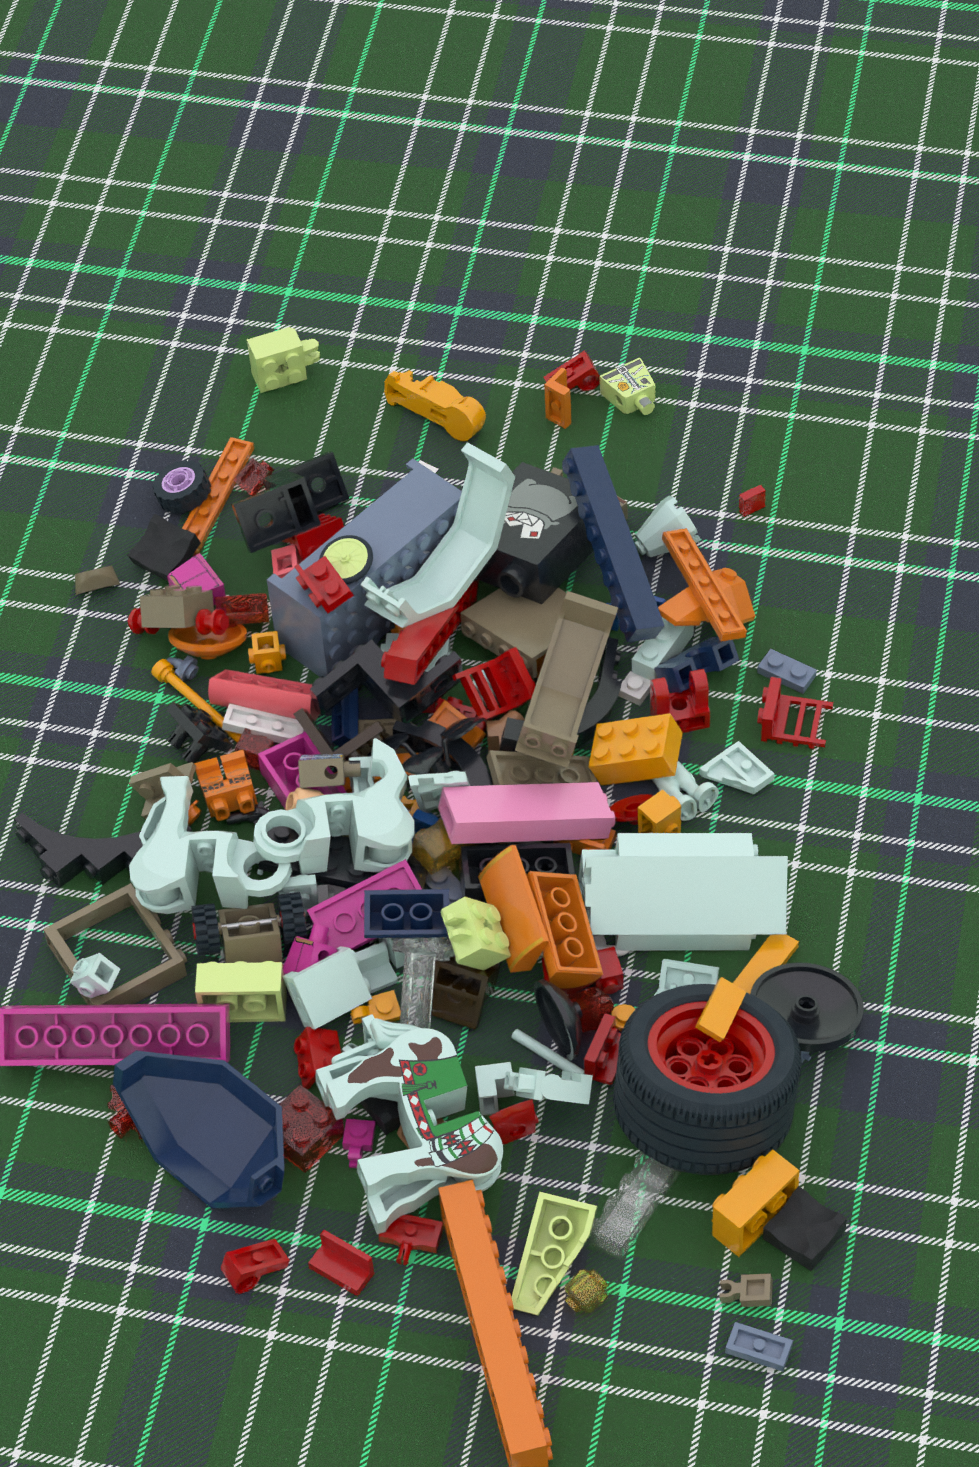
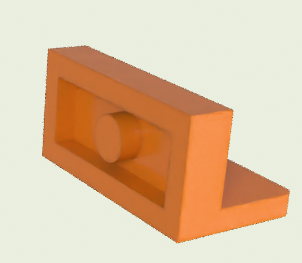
M561 368L544 384L546 419L566 429L571 424L570 389L567 388V370Z

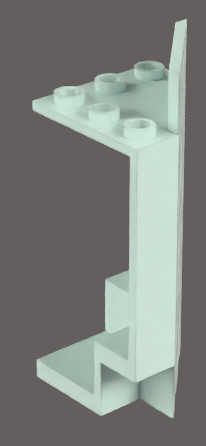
M618 833L615 850H582L578 883L592 935H615L616 950H749L751 939H756V935L786 934L788 856H758V846L753 844L752 833Z

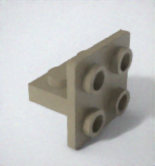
M191 762L175 767L169 763L131 776L129 785L146 799L141 816L147 819L153 804L165 797L160 777L188 776L190 783H192L196 765Z

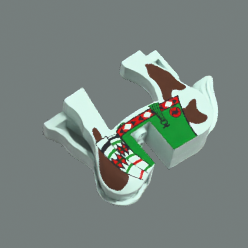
M375 1018L370 1023V1029L378 1048L383 1050L373 1056H356L317 1069L316 1084L325 1106H331L336 1120L344 1118L353 1107L369 1097L398 1102L401 1127L410 1149L358 1159L357 1173L367 1195V1211L376 1233L380 1234L386 1232L390 1224L400 1216L414 1212L433 1197L439 1195V1187L473 1180L476 1190L481 1189L482 1192L487 1190L495 1183L500 1174L503 1144L499 1134L479 1111L437 1125L436 1119L465 1109L467 1083L455 1048L447 1036L433 1029L420 1028L410 1024L392 1023Z

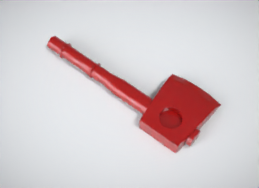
M533 1099L509 1106L489 1116L494 1125L493 1128L499 1134L503 1145L535 1133V1124L539 1123L534 1110Z

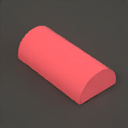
M227 669L209 679L208 696L210 703L213 705L228 707L230 703L296 719L293 714L304 708L307 709L314 721L319 716V713L315 710L310 692L312 684Z

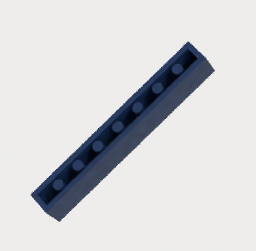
M599 445L571 448L562 461V469L567 474L571 494L576 499L578 513L584 521L587 538L593 546L596 563L599 564L603 574V583L608 588L611 596V604L618 607L617 615L620 630L624 633L627 642L655 639L665 625Z

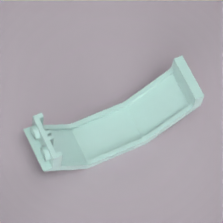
M468 442L461 450L468 459L469 466L454 523L417 574L411 579L387 589L384 586H381L379 589L369 577H366L361 583V586L367 592L365 597L368 599L364 605L401 628L454 607L498 548L515 475L507 464Z

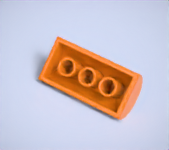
M530 871L526 876L549 940L542 954L550 982L559 988H575L597 980L603 975L577 876L574 874Z

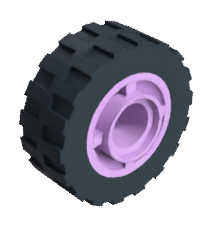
M192 460L177 461L172 465L166 466L155 477L154 484L152 485L153 492L161 508L165 509L168 513L172 512V514H182L194 510V508L200 506L208 498V494L211 492V483L204 468L200 463H195Z

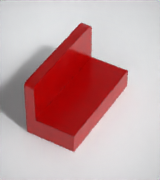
M323 1230L320 1234L322 1245L308 1262L309 1269L358 1296L374 1275L372 1257L328 1231Z

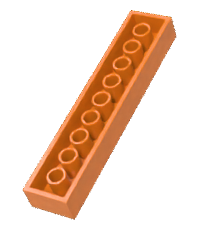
M473 1180L439 1187L441 1217L509 1467H548V1460L553 1459L550 1447L552 1446L548 1427H544L543 1408L541 1401L536 1398L535 1391L537 1390L533 1373H529L527 1351L525 1346L521 1344L519 1322L517 1319H514L513 1301L510 1292L507 1293L505 1272L503 1266L500 1267L499 1252L496 1241L492 1240V1227L489 1216L485 1215V1202L481 1189H475Z

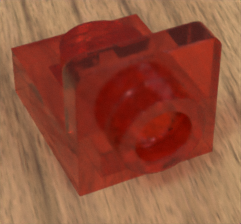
M252 458L233 481L253 496L264 486L262 478L272 475L274 469L264 460L258 463Z

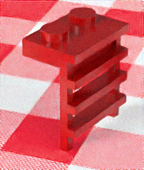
M325 513L318 515L321 525L287 538L283 542L296 545L302 562L344 527L341 517H331L329 514L325 516Z
M517 647L507 650L491 661L452 676L454 681L460 679L477 716L486 718V720L519 708L529 702L536 686ZM481 670H484V672H485V674H486V677H487V679H488V681H489V683H490V685H491V687H492V689H493V691H494V693H495V695H496V697H497V699H498V701H499V703H500V705H501V708H499V706H498V704H497V702H496V700H495V698H494V695H493V693H492V691H491V689H490V687H489V685H488V683H487V681H486V679H485V677H484V675H483V673H482ZM470 675H472V677H473V679H474V681H475V683H476V685H477V687H478V689H479V691H480V693H481V695H482V697H483V699H484V701H485V704H486V706H487L489 712H487V710H486V708H485V706H484V704H483V702H482V700H481V698H480V696H479V694H478V692H477V690H476V688H475V685H474V683H473V681H472Z
M771 677L769 687H764L762 703H765V707L759 708L757 723L762 724L761 741L767 742V739L777 740V744H782L785 741L791 742L793 746L797 747L799 744L809 745L810 749H814L815 746L825 747L826 740L816 739L822 708L832 710L833 702L781 695V678ZM791 704L800 705L794 735L785 734ZM806 706L816 707L810 738L800 736Z

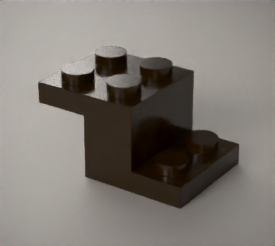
M448 938L445 952L435 960L423 1013L476 1029L479 1026L484 1002L494 993L502 961L486 970L457 964L451 941Z

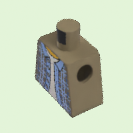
M344 754L301 755L298 760L300 788L344 785L346 777H361L360 760L345 761ZM335 766L338 772L330 774L326 767Z

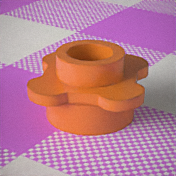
M195 800L189 807L188 826H191L202 812L196 806L199 802L198 800Z

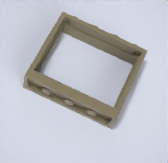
M131 883L43 929L47 945L70 980L74 975L73 968L78 961L64 940L131 905L135 908L169 958L165 963L102 996L89 998L80 994L87 1005L135 1004L187 976L185 963L188 961L184 952L180 948L176 950L171 933L168 929L163 930L161 928V921L157 913L141 905L136 897V890Z

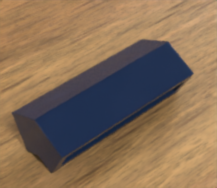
M358 688L331 708L332 742L339 747L358 735Z

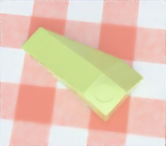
M539 1192L512 1294L514 1310L537 1316L540 1314L589 1238L597 1206Z

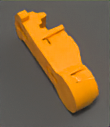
M409 370L405 373L393 371L384 381V394L388 404L395 406L398 403L443 426L453 438L459 441H468L482 429L485 423V411L476 399L461 396L453 386L443 381L437 382L431 375L421 382L418 380L413 382L412 371Z

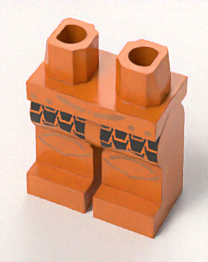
M243 750L220 756L226 777L225 780H223L217 757L194 763L196 765L197 779L210 816L215 817L218 821L228 819L230 812L240 809L243 813L252 812L255 810V805L258 804Z

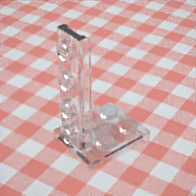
M449 937L394 939L392 951L405 953L400 1023L430 1029L435 960L448 961L450 957H456Z

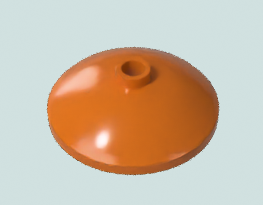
M229 620V626L223 635H215L212 631L208 635H201L198 633L196 626L187 628H171L168 638L169 642L178 650L209 660L227 654L239 647L247 638V630L242 624Z

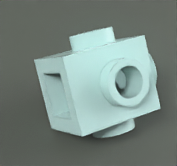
M98 953L82 958L75 964L73 968L74 975L70 983L83 996L93 998L110 991L120 968Z

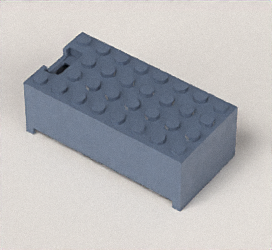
M411 459L406 464L410 472L299 564L303 570L319 560L325 546L338 537L354 535L363 538L372 548L373 562L364 577L354 583L346 584L353 593V597L327 614L322 605L317 608L308 595L312 593L311 590L308 588L304 591L296 580L299 573L295 568L282 579L276 574L271 575L267 579L274 631L278 632L279 645L285 644L287 654L319 677L328 675L339 661L348 659L359 645L367 644L370 640L377 644L386 633L395 628L393 622L364 605L368 600L365 597L367 592L361 586L364 579L369 577L379 589L381 586L387 589L411 579L417 574L454 523L462 491L415 459Z

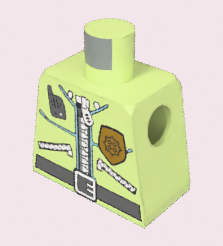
M641 358L600 376V393L624 414H629L639 409L643 415H648L654 410L655 383Z

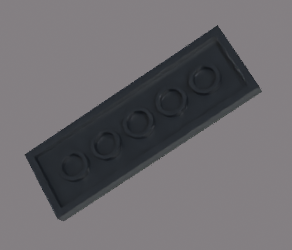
M285 826L274 827L267 834L271 840L284 844L291 843L299 838V834L294 829ZM330 836L327 871L306 875H315L316 882L350 888L379 872L355 870L349 837ZM412 850L407 863L419 885L424 889L432 854ZM260 861L258 869L275 873L278 869V864L272 861ZM299 861L291 862L292 872L290 876L302 875Z

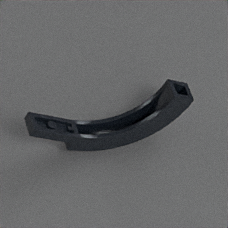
M608 637L602 654L596 693L585 706L577 732L578 739L575 748L594 737L596 724L606 723L613 711L622 684L621 681L616 680L618 671L614 670V666H618L621 651L617 650L619 639ZM507 717L499 751L518 752L515 751L524 723L523 720Z

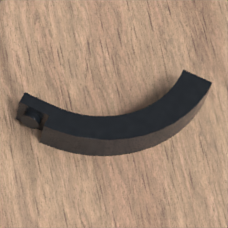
M396 720L392 730L393 734H408L409 738L405 742L413 750L424 752L432 747H443V739L440 734L446 728L428 720L424 721L422 727H417L413 723H403ZM461 737L450 741L448 751L452 765L449 768L452 771L465 772L470 786L493 785L485 763L471 745ZM444 753L440 756L442 761L445 760ZM470 843L474 845H491V843Z

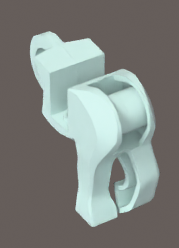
M373 739L370 757L349 758V761L360 760L361 777H349L353 793H335L299 799L294 809L288 811L275 810L260 817L255 825L253 840L257 851L263 858L275 863L286 864L299 861L302 875L325 872L328 865L330 836L349 835L355 870L381 872L405 859L407 861L412 853V838L415 835L414 819L400 801L407 788L408 776L395 750L380 740ZM375 776L382 778L380 781L374 784L373 781ZM285 826L294 829L299 834V838L291 843H277L267 836V832L274 827Z
M160 777L165 797L153 804L139 835L143 846L129 865L130 881L136 889V897L142 906L152 912L164 914L191 909L192 906L196 905L199 871L213 872L212 876L222 907L247 909L248 896L264 897L282 890L289 881L292 872L291 863H276L278 864L277 871L267 879L253 880L249 878L247 872L252 865L260 861L270 860L262 857L257 851L254 842L238 839L235 832H187L188 810L193 793L189 777Z

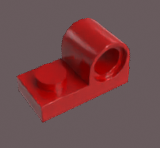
M585 350L544 376L547 382L561 368L567 370V388L569 389L578 386L583 391H590L600 384V375Z
M271 1239L226 1252L220 1269L235 1292L243 1294L253 1289L262 1275L287 1268L290 1260L277 1240Z

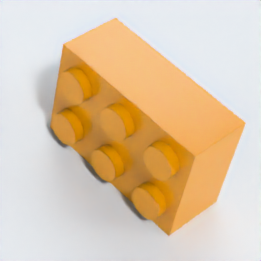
M670 713L596 724L588 767L601 786L675 776L682 731Z
M773 1149L766 1156H760L753 1164L751 1171L746 1175H740L735 1180L732 1189L726 1195H719L712 1205V1236L740 1257L763 1234V1227L783 1208L792 1193L799 1186L800 1170Z

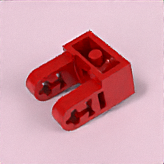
M704 669L689 672V688L683 692L669 694L665 677L650 680V715L670 713L682 733L709 728V688Z

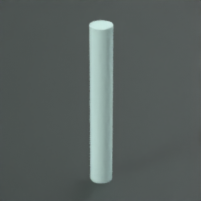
M516 1029L513 1032L512 1039L561 1070L585 1074L583 1069L521 1030Z

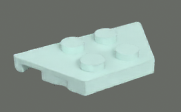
M459 771L408 776L410 787L419 809L425 813H431L432 810L438 808L443 787L470 786L466 773Z

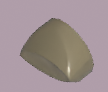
M113 566L75 574L76 595L104 587L121 585Z

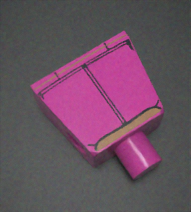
M200 553L167 576L169 586L180 585V589H186L187 586L200 585L202 590H212L213 605L226 601L224 584Z
M313 924L309 939L298 936L294 938L283 966L284 975L291 971L300 972L338 952L336 947L325 944L330 928Z

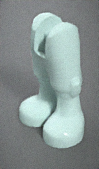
M679 761L677 762L675 776L652 779L659 792L663 789L669 796H674L680 802L682 821L693 819L697 814V808L701 812L707 811L714 804L719 794L718 788L713 783L705 782L700 786L697 785L693 775ZM680 790L685 791L688 795H683Z

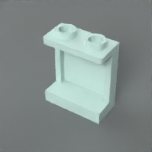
M340 946L337 948L338 952L300 972L291 971L282 976L304 1027L317 1029L372 999L369 993L371 989L367 978L361 974L358 967L360 964L359 958L351 948Z

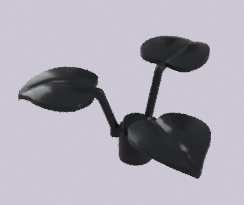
M470 717L456 721L440 734L443 739V747H432L419 754H416L405 742L409 738L406 733L393 734L381 742L395 751L398 748L407 750L411 757L403 762L402 766L408 773L415 775L451 772L449 767L452 765L449 759V742L464 736L476 725L487 720L482 717ZM443 753H444V759H445L444 761H442V759L440 758V756H441Z

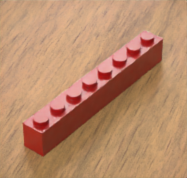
M479 580L471 583L454 607L408 625L404 630L400 631L397 640L392 641L388 652H384L382 656L381 667L384 668L385 679L415 685L461 622V612L476 602Z

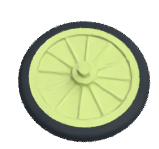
M345 535L329 542L319 557L321 559L323 556H326L346 584H351L367 574L373 562V551L369 543L363 538Z

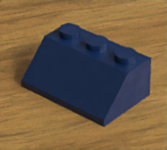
M449 889L364 890V938L449 937L440 913L443 908L449 905Z

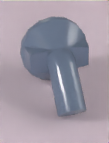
M187 656L184 660L173 657L167 659L176 668L175 675L182 681L193 679L198 672L197 659Z

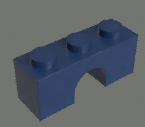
M712 636L654 667L657 678L665 677L669 692H683L689 688L690 671L704 669L705 673L721 671L740 660L733 640L721 642L718 636Z

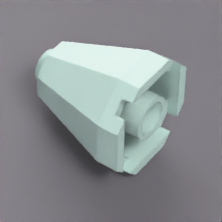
M668 496L663 499L635 534L637 541L634 543L641 555L647 554L649 557L668 553L669 551L662 540L663 532L687 528L695 543L701 540L698 535H695L698 533L697 529L682 507L677 509L674 506L677 503L674 497Z

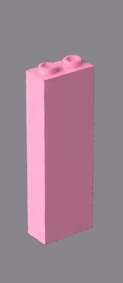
M599 782L443 787L438 805L451 844L608 839L611 827L615 825V814L610 810L607 803V795L603 793Z

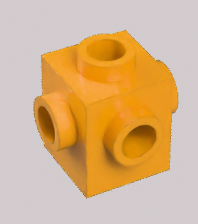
M278 632L251 634L253 648L248 649L250 664H255L256 673L283 671L281 660H286L285 644L279 645Z

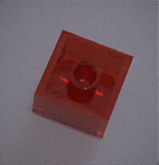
M299 1085L279 1105L282 1106L284 1157L306 1173L344 1135L342 1118L336 1120L332 1108L326 1107L324 1102Z

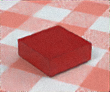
M758 485L739 495V512L743 517L765 507L766 490L762 485Z

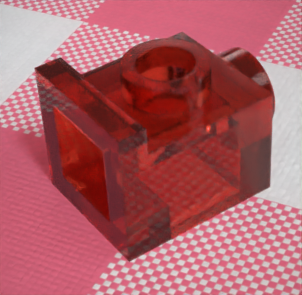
M245 728L235 746V752L243 750L247 766L260 770L258 753L273 747V740L265 736L253 735L250 729Z

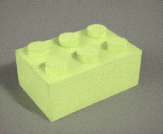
M238 961L235 963L208 962L197 964L195 986L197 1004L230 1003V1022L286 1021L287 990L282 977L284 976L282 962L264 961L262 963H247Z

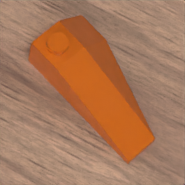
M729 568L712 571L742 623L753 621L755 613L745 581L738 577L734 570ZM687 587L658 607L661 617L674 626H699L701 621L709 622L690 587Z

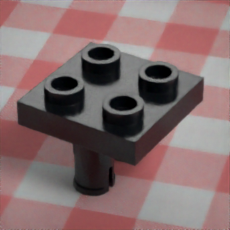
M174 702L167 709L169 714L179 723L171 735L168 736L167 741L173 747L180 749L188 737L191 736L194 739L189 748L182 754V757L188 763H197L208 748H214L227 753L233 746L226 738L227 732L222 730L220 726L214 725L211 722L212 716L203 709L197 711L188 704L183 706Z

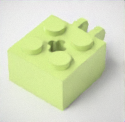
M290 327L247 339L251 372L260 393L307 380L305 366L320 360V352L317 351L319 350V341L315 339L300 341L296 330Z
M463 897L441 910L440 913L443 917L457 964L486 970L511 957L508 948L509 940L502 930L500 924L501 916L494 905Z

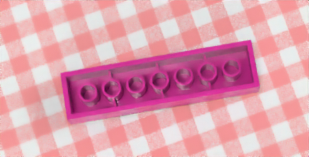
M230 1003L18 1005L0 1007V1066L115 1065L135 1051L225 1060L227 1063L230 1061Z

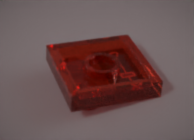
M266 593L215 597L216 609L224 610L229 618L228 628L236 627L238 624L269 622Z

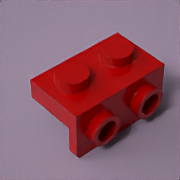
M306 1027L301 1035L296 1038L294 1052L298 1058V1075L301 1078L303 1089H310L314 1084L317 1069L332 1065V1058L341 1054L336 1030Z

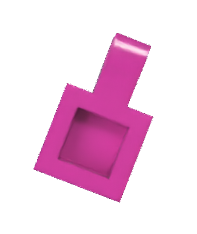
M346 1119L342 1144L343 1150H349V1168H357L358 1159H362L363 1151L372 1152L376 1129L375 1121Z

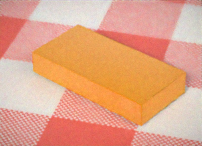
M721 977L717 981L695 1028L721 1042L728 1032L746 991Z

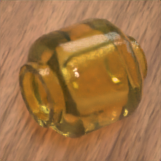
M581 1269L565 1284V1292L568 1295L565 1301L576 1313L583 1310L585 1313L591 1314L608 1298L607 1288L609 1284L595 1269L590 1271Z

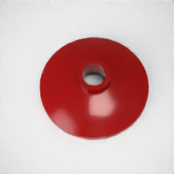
M641 794L617 801L609 807L615 814V821L630 822L632 825L638 824V807L654 795Z

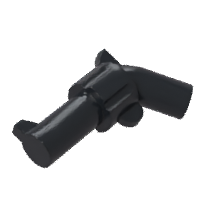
M260 801L258 805H255V810L252 812L230 814L228 819H226L227 824L232 825L249 821V823L254 822L256 825L260 817L270 811L264 808L263 801Z

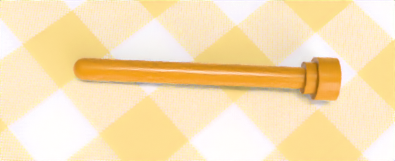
M161 659L153 666L151 674L158 681L170 683L198 709H203L213 718L212 721L222 728L224 717L175 675L174 667L166 659ZM226 731L235 742L240 743L244 740L243 734Z

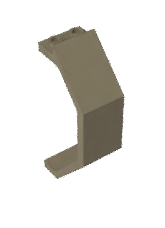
M567 591L515 751L568 768L578 739L577 732L618 607Z

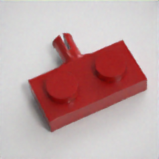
M405 1214L393 1221L386 1232L379 1234V1242L399 1246L400 1250L396 1262L402 1264L403 1261V1265H407L411 1250L418 1249L437 1253L444 1225L441 1221Z

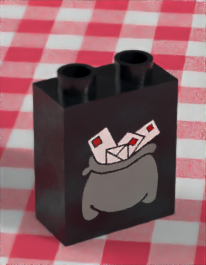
M522 462L512 472L515 475V480L498 548L474 581L480 580L501 588L504 593L511 597L518 598L521 596L543 604L594 549L587 538L586 527L583 519L579 516L578 505L575 497L571 494L568 478Z

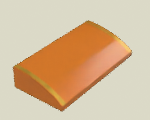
M510 845L486 865L478 878L486 902L494 905L500 913V924L509 940L508 948L511 957L507 958L506 961L510 973L532 970L549 940L516 845Z

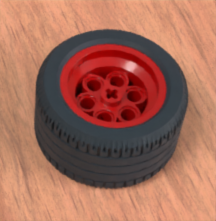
M692 984L669 989L652 996L635 1009L627 1020L620 1036L613 1092V1104L618 1123L624 1134L636 1148L667 1167L699 1175H720L753 1167V1164L760 1156H766L772 1149L776 1151L781 1146L792 1125L802 1066L798 1039L789 1023L773 1007L747 992L725 1038L721 1042L695 1028L716 986L715 984Z

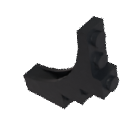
M24 813L14 818L17 838L23 844L28 843L32 847V851L40 859L42 867L40 872L48 882L53 881L59 888L83 870L90 879L95 878L102 885L125 868L130 872L129 865L143 846L139 837L141 831L112 838H80L47 829L34 822ZM188 826L187 832H192V829Z

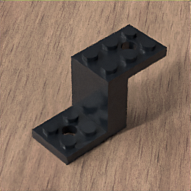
M329 451L262 478L265 491L231 505L248 552L253 553L321 525L317 512L348 500L349 496L334 453ZM320 477L323 481V486L320 490L314 491L311 487L312 481ZM264 512H268L271 517L270 523L267 526L259 524V516Z
M370 640L367 644L359 645L348 659L339 661L325 677L321 676L314 681L310 692L315 710L323 716L363 684L395 720L410 723L461 682L460 679L454 681L452 677L454 674L463 671L461 658L455 651L448 656H442L428 672L424 671L415 685L384 678V668L381 667L384 652L373 640Z

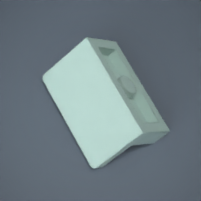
M384 942L356 952L360 961L358 965L360 972L367 978L370 984V994L398 982V978L389 963L388 949Z

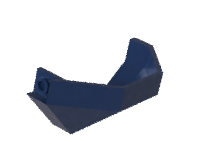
M135 1051L115 1064L113 1085L154 1161L210 1208L262 1206L282 1191L284 1177L282 1106L225 1060Z

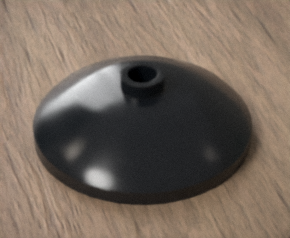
M540 979L534 983V995L542 1020L562 1055L568 1060H573L578 1057L581 1050L583 1030L580 1018L583 1017L582 1010L576 1001L572 1002L562 989L550 981Z

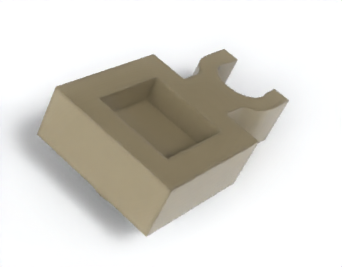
M771 1274L741 1275V1283H735L731 1280H720L722 1290H731L729 1293L719 1294L721 1303H732L740 1299L742 1307L772 1306L773 1279Z

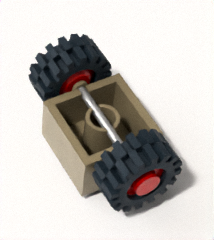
M300 892L277 895L278 915L275 913L273 903L248 906L247 909L229 908L218 910L219 922H217L214 903L192 906V926L197 955L204 956L221 953V938L226 963L238 961L247 963L282 961L279 926H281L284 945L292 944L297 936L307 939L305 913Z

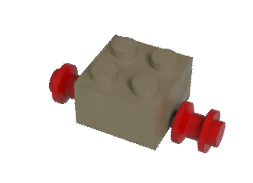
M180 585L165 586V589H151L150 594L140 596V608H135L131 611L128 617V626L134 634H142L144 631L148 634H156L160 628L196 626L198 633L201 635H208L211 631L215 635H223L229 626V618L224 610H214L212 590H202L200 585L187 586L186 589H180Z

